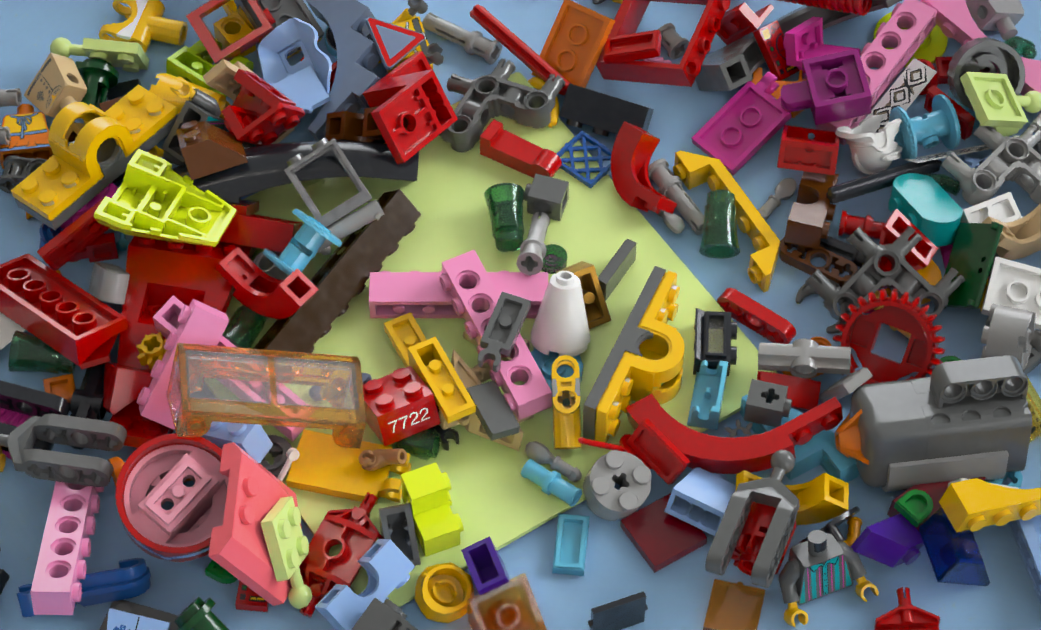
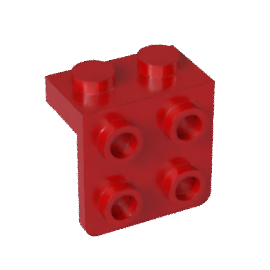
M285 103L276 104L260 117L256 111L229 105L221 111L226 120L224 121L225 127L232 135H235L237 140L261 146L274 143L280 133L296 127L300 123V119L306 114L303 108Z

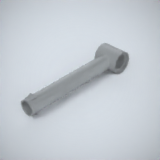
M375 199L374 201H367V205L326 228L341 240L376 219L378 221L385 214ZM326 239L317 253L333 243ZM263 251L253 261L263 272L273 278L286 279L289 276L275 266L263 254Z

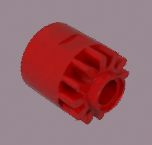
M756 502L752 503L747 521L731 557L734 560L733 565L751 576L755 560L776 511L775 507ZM796 521L775 574H778L797 527Z

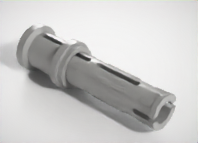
M431 12L426 14L423 19L422 25L425 30L464 47L466 53L470 55L476 54L485 58V61L489 64L495 63L501 54L502 44L498 40L492 41L483 37L479 31H467Z
M658 159L650 164L648 176L659 187L658 192L677 203L676 209L688 222L696 235L705 233L708 230L707 227L711 226L710 221L707 220L684 191L682 180L679 176H674L668 168L669 164L666 159Z
M539 212L533 214L528 237L520 246V254L516 264L518 269L526 275H536L543 267V258L547 250L544 241L550 223L549 216L544 212L541 213V218H538Z

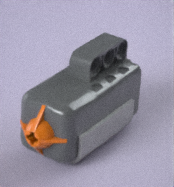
M1004 355L944 362L933 369L931 377L864 384L853 392L850 413L835 431L836 448L847 458L856 460V467L865 484L871 487H882L884 492L908 490L913 485L954 481L959 478L986 477L985 481L1002 479L1007 472L1023 471L1026 466L1032 430V414L1026 399L1029 385L1028 379L1017 357Z

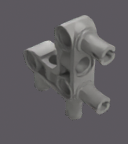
M980 125L973 135L983 141L992 150V154L977 168H971L952 152L943 161L941 167H944L960 182L962 196L970 205L974 206L991 199L1005 180L1015 181L1039 205L1041 203V155L1033 147L1041 141V129L1033 135V132L1038 127L1030 125L1019 137L1011 138L1008 136L1004 137L993 127Z

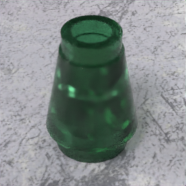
M424 430L393 443L392 448H403L411 456L429 460V458L437 457L440 438L438 434L432 433L431 430Z

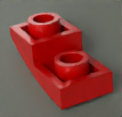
M758 371L757 380L788 386L787 399H792L791 408L809 411L818 406L820 381Z

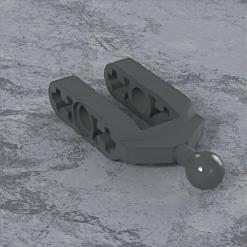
M45 414L42 417L32 416L10 432V435L0 434V446L8 447L15 471L25 472L27 475L37 479L105 487L109 484L114 471L109 461L93 456L33 449L36 439L54 444L119 451L124 445L127 431L122 425L111 421Z
M780 449L771 456L770 464L773 470L770 478H762L738 485L737 490L730 498L708 551L705 564L707 572L718 575L725 573L747 521L752 503L756 502L776 508V511L751 573L752 584L769 588L792 533L800 507L799 499L782 483L784 474L791 472L795 466V458L790 451Z

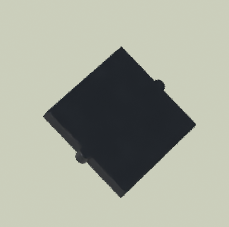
M644 591L592 608L591 620L588 621L590 630H621L644 622L645 611L648 609Z

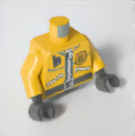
M408 0L410 8H406L391 24L425 35V40L391 70H387V73L391 72L414 53L420 51L424 52L432 69L433 64L441 65L443 63V56L440 54L443 49L437 43L429 45L420 16L416 17L415 15L416 13L423 14L427 11L428 5L423 0Z

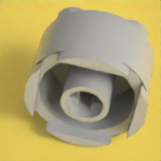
M992 304L988 318L991 322L990 326L985 325L982 331L981 343L986 344V346L983 347L981 358L1013 355L1017 357L1024 370L1032 349L1030 341L1031 335L1035 333L1036 313Z
M612 450L603 455L589 470L583 482V493L585 494L589 509L598 517L609 521L624 519L635 513L650 493L651 471L638 457L631 453ZM615 483L620 485L619 490L614 488Z

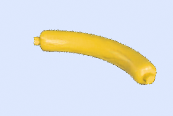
M532 77L528 80L530 85L537 90H541L545 84L538 77ZM557 96L555 98V107L551 112L552 119L548 125L549 128L555 126L559 118V101Z

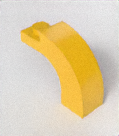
M743 470L736 474V490L740 483L762 478ZM825 472L806 483L785 485L799 499L800 507L796 515L797 525L824 522L849 510V483Z

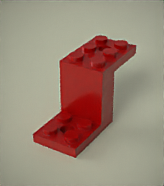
M423 51L414 53L363 93L370 108L378 107L371 112V115L396 164L405 163L458 120ZM404 117L407 118L409 123L407 130L403 126Z

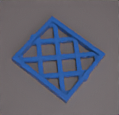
M582 130L556 153L561 157L566 151H569L570 158H560L562 161L560 168L589 188H592L611 170V163L607 167H603L602 161L611 160L612 150ZM582 139L583 146L572 147L578 140ZM586 141H588V142L591 143L592 145H591V146H587V145H586ZM587 150H597L598 156L588 157ZM573 151H583L584 157L574 158ZM601 151L607 154L608 156H602ZM588 161H599V167L589 168ZM570 162L571 168L564 163ZM574 162H585V168L575 169ZM591 172H600L594 179H590ZM579 173H586V178Z

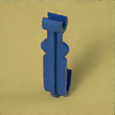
M132 558L120 560L118 562L119 569L86 574L85 579H80L82 597L80 602L75 603V607L77 603L85 607L129 599L145 593L151 586V574L149 567L146 566L145 559ZM32 584L18 587L20 593H17V598L23 617L36 616L33 612L30 592Z

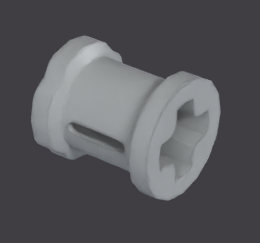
M672 23L664 24L658 29L662 35L661 44L668 51V56L674 60L684 55L689 41L686 38H682L676 32L675 26Z

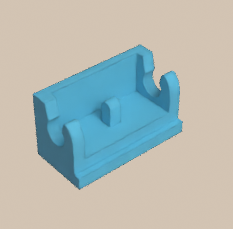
M703 360L700 364L699 372L696 373L687 426L717 430L727 378L728 362L719 361L717 369L713 370L707 367V360Z

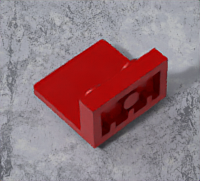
M238 69L233 77L234 80L241 84V91L233 102V106L256 111L260 117L278 103L296 105V103L255 73Z

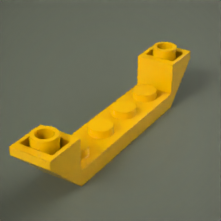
M681 150L676 152L673 166L674 175L680 177L688 190L707 182L711 191L716 192L722 199L725 210L728 213H732L736 218L739 229L743 233H747L752 240L756 252L750 255L747 273L752 283L758 284L763 293L768 291L778 260L779 238L720 159Z

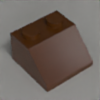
M190 121L176 130L180 149L191 180L248 162L242 141L237 140L235 135L210 123Z

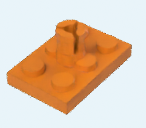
M564 0L539 56L571 84L586 88L615 20L572 0ZM532 71V74H531V75L540 78L538 75H536V74Z

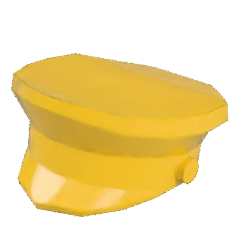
M451 562L425 568L418 577L415 586V602L425 618L435 622L450 623L464 616L475 602L471 576Z

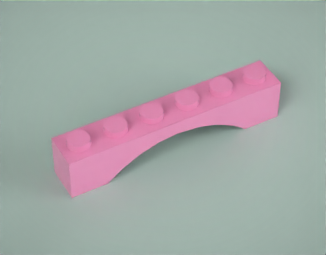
M920 0L937 10L936 24L947 37L954 38L961 46L976 38L987 37L972 19L966 5V0ZM1021 57L1025 68V82L1020 94L1024 96L1029 91L1041 93V60Z

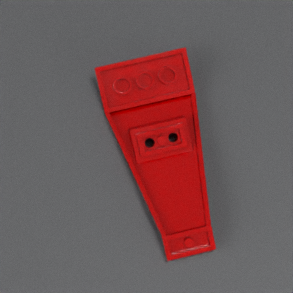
M134 236L128 245L126 272L130 274L125 302L122 305V312L128 311L126 315L128 329L120 332L117 363L150 370L148 364L141 366L137 358L140 353L136 346L141 344L145 335L159 333L155 329L153 316L173 295L187 306L190 305L192 299H195L226 313L233 297L232 294L236 289L215 267L236 247H239L250 259L257 248L220 241L216 247ZM189 356L181 362L176 375V383L187 399L201 369V366ZM137 399L115 415H112L110 419L111 422L118 423L126 429L127 437L124 446L138 448L153 438L172 434L174 431L169 427L141 416Z

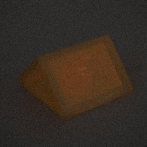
M525 573L482 595L478 594L467 600L468 623L473 630H547Z

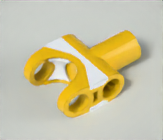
M114 0L112 5L114 10L125 16L127 20L121 23L105 24L99 31L100 39L139 43L146 53L151 40L179 46L183 45L187 37L188 25L187 22L162 17L165 12V6L159 0Z

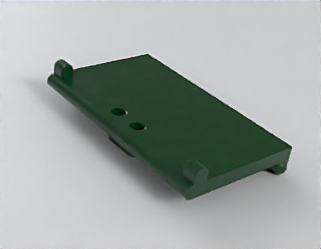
M996 222L991 224L960 223L944 276L952 267L959 273L951 282L960 275L965 278V282L948 297L949 302L946 307L979 309L987 279L992 269L1003 225Z

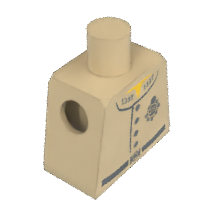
M50 52L24 93V96L45 115L55 118L65 106L74 102H81L87 93V87L73 59Z

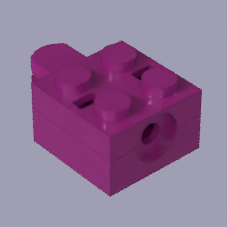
M858 49L802 60L803 81L783 85L781 89L782 108L789 113L811 108L815 125L871 114L872 95Z

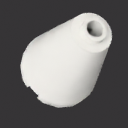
M560 271L552 275L531 330V343L535 349L546 355H549V351L559 353V356H577L587 350L591 338L581 282L572 272Z

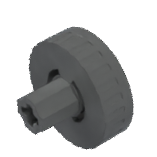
M976 38L966 42L955 52L949 63L947 80L951 93L962 105L974 111L969 98L965 94L960 77L966 72L997 73V66L999 74H1007L1015 94L1020 95L1025 82V68L1020 55L1011 46L994 38Z

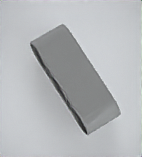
M94 262L88 291L99 300L124 304L130 274L119 266Z

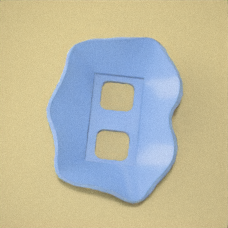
M290 18L275 27L262 39L258 45V58L263 80L273 85L286 78L288 74H294L311 66L327 94H329L332 63L327 54L317 47L318 32L312 25L299 18ZM297 47H301L304 59L291 66L287 59V54Z

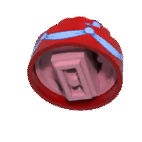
M173 433L145 442L128 457L117 479L116 505L126 533L140 549L155 558L173 562L191 561L209 554L212 528L223 525L229 480L227 476L219 472L222 455L220 447L200 436ZM190 478L195 484L191 487H186L183 482ZM166 501L174 504L170 510H164L161 506Z

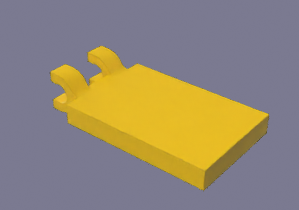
M304 429L297 447L300 456L296 461L292 462L286 479L287 487L360 502L363 501L366 493L369 492L378 497V499L382 497L400 503L402 499L401 479L388 478L389 472L401 475L411 470L412 465L409 463L410 453H407V460L404 464H390L375 471H367L362 468L358 460L359 455L363 451L393 448L391 446Z

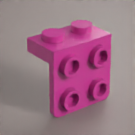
M811 17L785 33L783 44L786 49V65L797 66L799 70H802V60L853 49H858L861 56V49L824 44L822 17Z

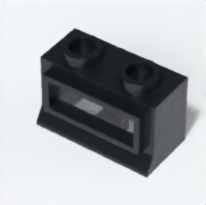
M696 308L693 375L699 372L700 364L703 360H707V367L713 370L717 369L719 361H727V376L730 373V365H736L737 347H731V340L737 339V322H731L732 312L703 311Z

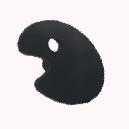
M858 506L850 509L827 523L820 530L826 534H832L837 542L843 541L845 538L837 526L857 514L860 509ZM808 537L800 541L799 544L808 541Z

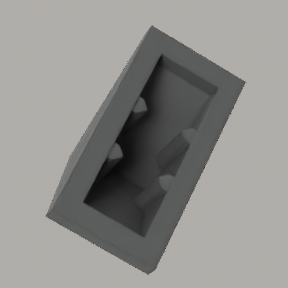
M410 503L380 508V531L383 539H391L414 566L421 565Z

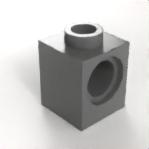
M535 174L532 184H527L524 191L523 200L527 201V213L535 214L539 212V216H541V213L544 212L550 219L561 221L569 200V182Z

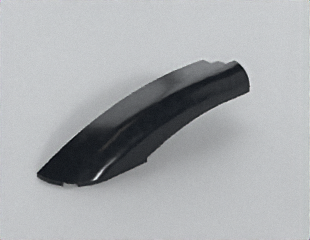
M318 141L278 143L245 148L247 163L194 179L193 185L203 192L211 191L227 203H239L243 196L292 183L284 169L289 167L286 162L299 153L303 157L314 151L311 146ZM336 141L359 177L417 181L419 151L405 163L396 164L385 143ZM332 150L295 173L299 181L349 177ZM186 164L172 168L174 172L183 178L185 175L190 177Z

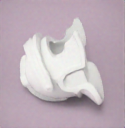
M883 115L869 116L863 119L859 126L852 129L848 126H841L836 129L835 134L846 139L854 166L860 172L871 175L889 168L893 160L901 158L900 152H902V147L894 141V137L899 132V126L902 123L900 118L887 123L883 131L877 133L875 132L880 128V123L884 118Z

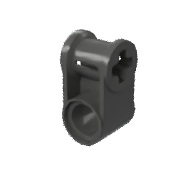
M15 155L7 156L3 162V174L0 176V189L11 193L15 186L47 160Z

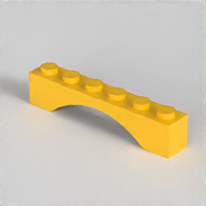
M975 478L951 483L939 503L956 533L967 530L974 532L986 526L995 524L1002 526L1010 521L1019 519L1026 521L1041 515V488H1006Z

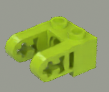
M201 40L191 47L185 45L167 58V74L176 77L180 76L186 81L227 97L225 94L208 86L203 78L216 64L212 65L214 61ZM216 40L222 50V43ZM242 55L235 56L229 61L232 64L239 61L253 71V62Z

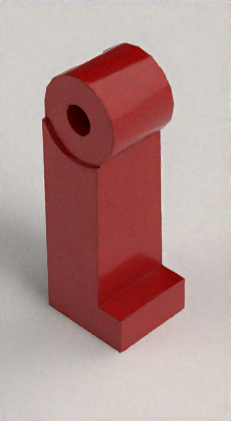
M495 119L480 135L481 155L532 178L535 177V174L553 177L562 165V161L556 153L543 149L504 130L503 123Z

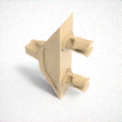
M453 349L451 364L466 389L483 384L482 382L491 379V368L488 362L483 363L482 367L476 365L470 368ZM439 411L441 422L439 425L443 430L460 424L468 432L490 440L476 413L448 424L442 412ZM512 411L518 423H521L527 419H531L534 417L533 414L529 417L518 420L514 411ZM520 429L517 434L493 441L519 451L524 432Z

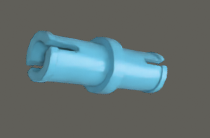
M529 459L521 470L522 477L540 486L545 494H553L571 507L575 506L580 500L582 489L562 479L561 474L557 471L551 472L534 462L533 459Z

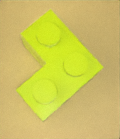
M435 462L401 474L403 504L410 503L415 534L425 557L460 545V532L464 531L459 514H453L450 508L452 500L448 491L452 487L447 473H441Z

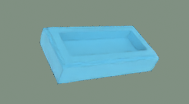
M558 514L552 573L584 576L590 516Z

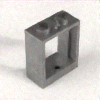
M325 137L311 146L314 151L303 157L299 153L288 160L286 163L289 167L284 169L314 218L325 227H328L367 203V201H370L372 197L336 140L333 138L328 141ZM332 150L359 193L322 216L295 173Z

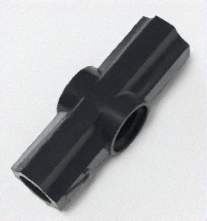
M105 363L86 369L80 389H75L73 392L70 416L103 420L106 414V410L103 407ZM71 446L74 449H84L83 447Z

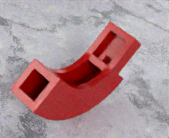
M624 121L615 139L611 154V175L618 194L627 204L646 212L651 210L657 214L663 210L673 214L677 203L656 191L651 185L648 176L649 162L660 139L642 128Z
M236 247L215 267L236 289L232 295L250 310L269 318L283 319L292 316L319 290L298 268L286 279H276L267 275L239 247Z

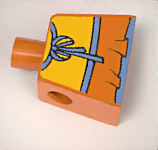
M21 104L17 107V114L6 115L3 118L2 127H9L11 140L9 145H0L2 169H4L3 162L7 156L15 155L48 160L53 155L48 141L49 129L43 112H34L32 105Z

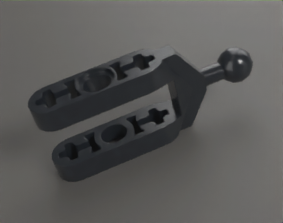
M0 380V408L42 417L45 414L68 416L70 412V403L60 396ZM0 422V434L10 435V432L17 428L16 426ZM36 439L33 449L52 451L54 443ZM1 446L2 450L9 452L8 447Z

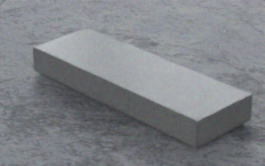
M863 367L839 379L821 393L819 399L822 403L835 396L837 399H841L851 394L873 375L867 367Z

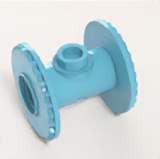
M943 94L934 96L932 112L924 114L923 117L909 118L906 111L899 106L894 107L890 111L889 122L899 118L902 120L894 141L902 147V152L900 153L904 160L916 159L918 143L923 145L924 149L938 145L940 143L939 137L948 149H954L960 143L961 131L958 115L950 99Z
M297 208L292 213L304 223L280 256L267 248L263 250V254L287 275H290L297 268L302 272L310 260L316 256L317 251L326 239L338 247L342 245L341 240L332 234L328 228Z

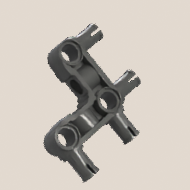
M500 59L491 74L475 78L474 80L453 73L447 81V90L462 94L464 97L454 110L458 120L439 136L445 142L450 143L453 150L467 152L479 141L484 127L495 116L501 115L516 120L518 124L532 128H544L551 122V112L555 107V98L565 86L564 79L558 75L555 78V74H550L541 90L509 81L508 78L515 71L516 67L510 60L506 62L505 59Z
M910 226L906 228L893 244L888 243L887 245H877L858 227L846 239L865 257V263L842 287H836L817 269L805 283L824 299V307L829 310L832 318L844 321L840 318L842 313L837 310L836 306L839 299H845L850 304L859 308L857 298L861 296L868 302V293L871 291L875 293L879 288L883 287L885 289L889 288L891 291L897 289L899 298L905 292H909L908 301L910 302L919 297L918 307L920 309L921 301L924 298L932 300L934 311L931 314H925L928 317L934 314L938 316L948 305V297L965 282V278L960 275L951 282L959 273L951 267L948 273L935 286L930 285L905 259V256L923 239L917 233L908 241V238L916 231ZM880 257H886L891 261L892 267L889 272H884L878 267V259Z

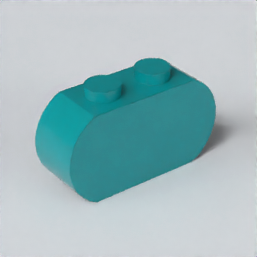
M918 173L902 174L893 181L888 202V210L891 214L895 209H898L935 246H946L953 243L960 225L963 209L932 177Z

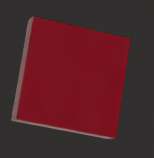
M671 493L620 520V527L654 573L707 544V537L701 529L664 512Z

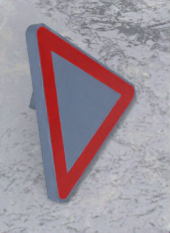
M368 17L366 20L380 58L387 70H391L425 40V35L372 17Z

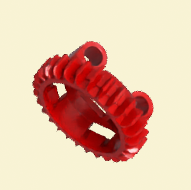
M881 289L879 291V298H876V295L871 291L868 293V302L860 296L857 298L859 308L850 304L848 309L852 314H841L840 318L846 324H837L835 326V329L841 331L842 335L834 336L833 340L841 342L839 347H851L854 349L862 364V368L867 367L873 375L862 385L897 381L899 378L905 377L912 372H918V374L908 379L926 378V374L930 376L934 369L932 365L937 366L943 363L940 359L936 358V355L945 353V349L938 347L939 343L945 341V337L936 336V332L943 327L942 325L933 326L932 322L936 319L937 315L934 314L928 317L925 313L930 306L926 305L920 309L918 307L919 297L910 302L908 301L909 292H905L901 298H898L897 289H893L890 297H887L885 289ZM879 306H883L881 309L875 310V311L871 312V313L868 314V315H864V314H863V313H867L868 311H870V310H872V309H874V308H877V307H879ZM882 323L911 333L901 363L871 353ZM851 353L850 373H853L858 368V365Z

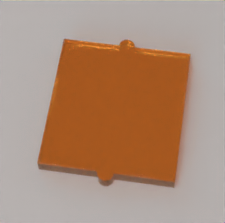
M714 579L703 630H757L766 590L745 586L742 582L736 584Z

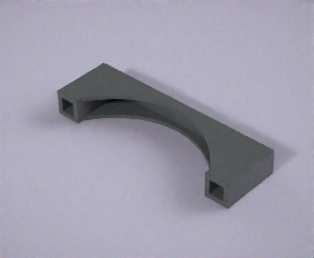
M872 0L869 12L889 8L902 0ZM803 5L780 17L777 21L785 36L786 32L811 17H822L824 30L860 15ZM753 32L704 58L701 71L695 78L699 90L731 91L753 79V72L765 62Z

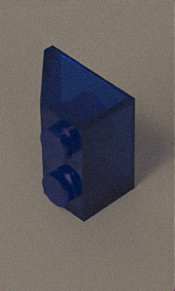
M939 508L919 527L937 582L988 586L990 584L989 577L973 532L967 530L956 533L943 508Z

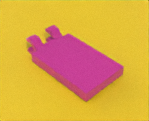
M770 71L756 85L748 81L691 138L692 143L709 157L720 159L733 176L792 118L791 112H786L782 108L781 96L776 99L771 95L777 90L779 84L775 82L778 78Z

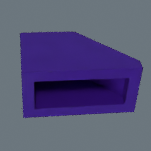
M900 513L867 526L851 545V548L856 553L893 568L903 563L906 565L913 563L921 555L919 549L927 540Z
M490 536L461 550L479 595H483L511 581L503 560Z

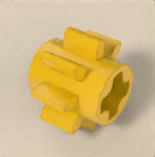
M161 332L145 335L141 344L136 346L140 353L137 358L141 366L148 364L151 371L157 360L162 361L167 351L164 349L167 339L164 340Z

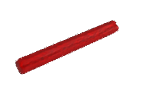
M477 4L470 11V17L544 82L547 81L550 74H555V78L557 75L562 77L565 81V86L558 94L566 95L570 83L483 6Z

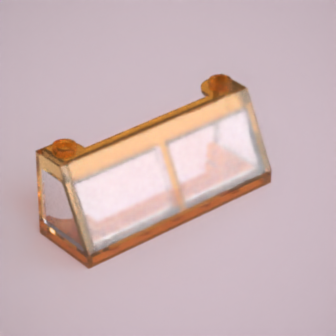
M177 343L166 395L177 437H200L208 432L212 421L332 429L333 440L338 446L360 449L366 426L361 363L358 357Z

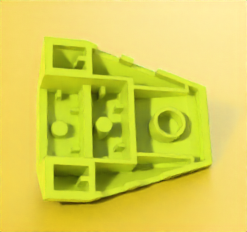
M138 149L127 164L122 184L112 198L105 196L94 212L93 217L98 223L126 235L216 247L234 218L237 209L211 191L203 192L193 185L194 180H191L188 175H185L183 178L171 169L172 164L165 159Z

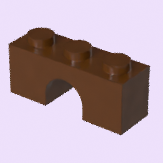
M378 107L364 108V114L349 111L327 113L325 137L328 141L334 138L336 141L386 143L371 115V112ZM404 117L403 126L407 130L409 123L407 118Z
M803 172L797 201L793 202L787 220L784 242L818 250L821 238L827 240L831 222H827V220L833 221L836 204L830 203V200L826 198V193L829 187L837 185L839 174L834 176Z

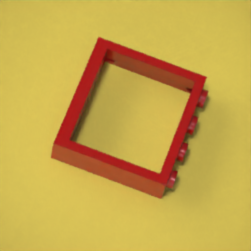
M623 0L614 18L615 23L608 37L636 33L650 1L706 5L680 64L627 61L606 65L603 59V47L596 63L603 79L692 87L696 76L701 71L704 58L710 51L713 38L720 29L722 18L726 10L729 9L731 0Z

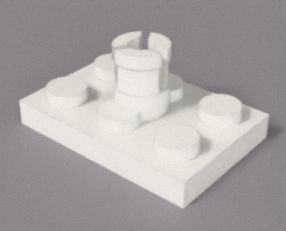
M996 256L993 261L981 314L989 316L992 304L1028 310L1036 313L1035 329L1041 330V269Z

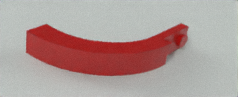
M653 394L625 407L628 421L634 430L643 420L649 419L691 461L687 467L692 469L700 467L716 474H738L743 470L753 473L772 468L770 464L771 456L780 449L790 451L794 458H796L795 445H803L809 442L814 435L823 430L829 431L835 428L843 420L842 405L835 396L770 431L747 437L733 438L712 436L686 427L671 417L660 406Z

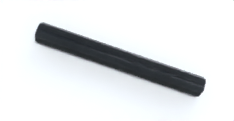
M936 159L920 163L910 162L828 188L826 198L830 200V203L835 204L893 185L895 178L902 174L918 173L928 175L940 170L942 161Z

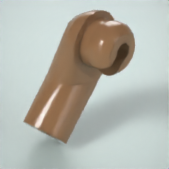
M403 448L365 450L359 455L358 460L364 470L375 471L390 464H404L407 460V453Z

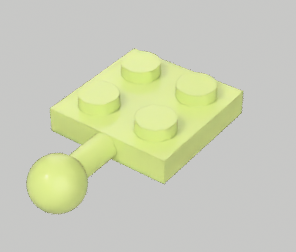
M59 37L54 39L50 45V52L61 56L69 57L70 55L98 58L109 62L113 67H122L127 72L136 73L139 72V69L148 70L149 58L139 43L83 38V44L77 45L71 44L66 38Z
M966 72L960 77L965 94L969 98L975 111V116L981 126L1021 128L1028 122L1022 107L1029 113H1037L1041 110V93L1029 91L1024 96L1016 95L1007 74Z
M282 497L260 523L276 581L290 580L292 588L288 593L289 603L296 609H302L307 607L312 600V591L309 586L303 583L299 568L308 555L309 542L307 537L303 536L300 526L301 513L299 508L295 507L293 497Z

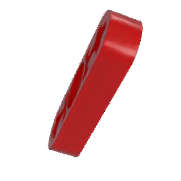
M727 288L717 299V303L725 312H732L731 318L773 343L789 344L796 336V329L788 320L734 288Z

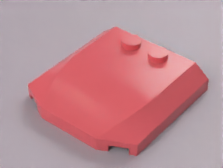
M234 442L224 444L219 471L222 475L229 478L222 526L212 528L208 557L272 606L284 604L292 588L290 580L276 581L260 522L282 497L292 496L295 507H298L296 493Z

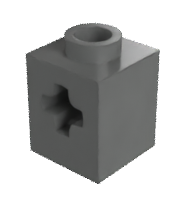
M752 379L745 406L744 421L772 427L781 426L782 418L789 417L792 399H787L788 386Z

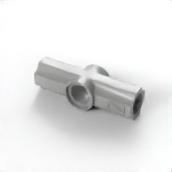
M798 339L792 344H759L758 370L788 371L793 376L801 378H812L817 373L850 374L851 347L820 346L811 339Z

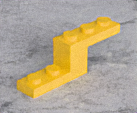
M411 312L384 323V330L405 367L411 366L432 391L435 402L448 424L476 412L475 403L436 336L426 339Z

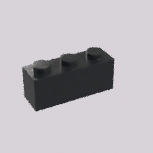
M569 83L559 116L567 118L566 124L581 129L583 124L593 126L592 132L608 137L609 132L618 134L624 121L648 131L654 109Z

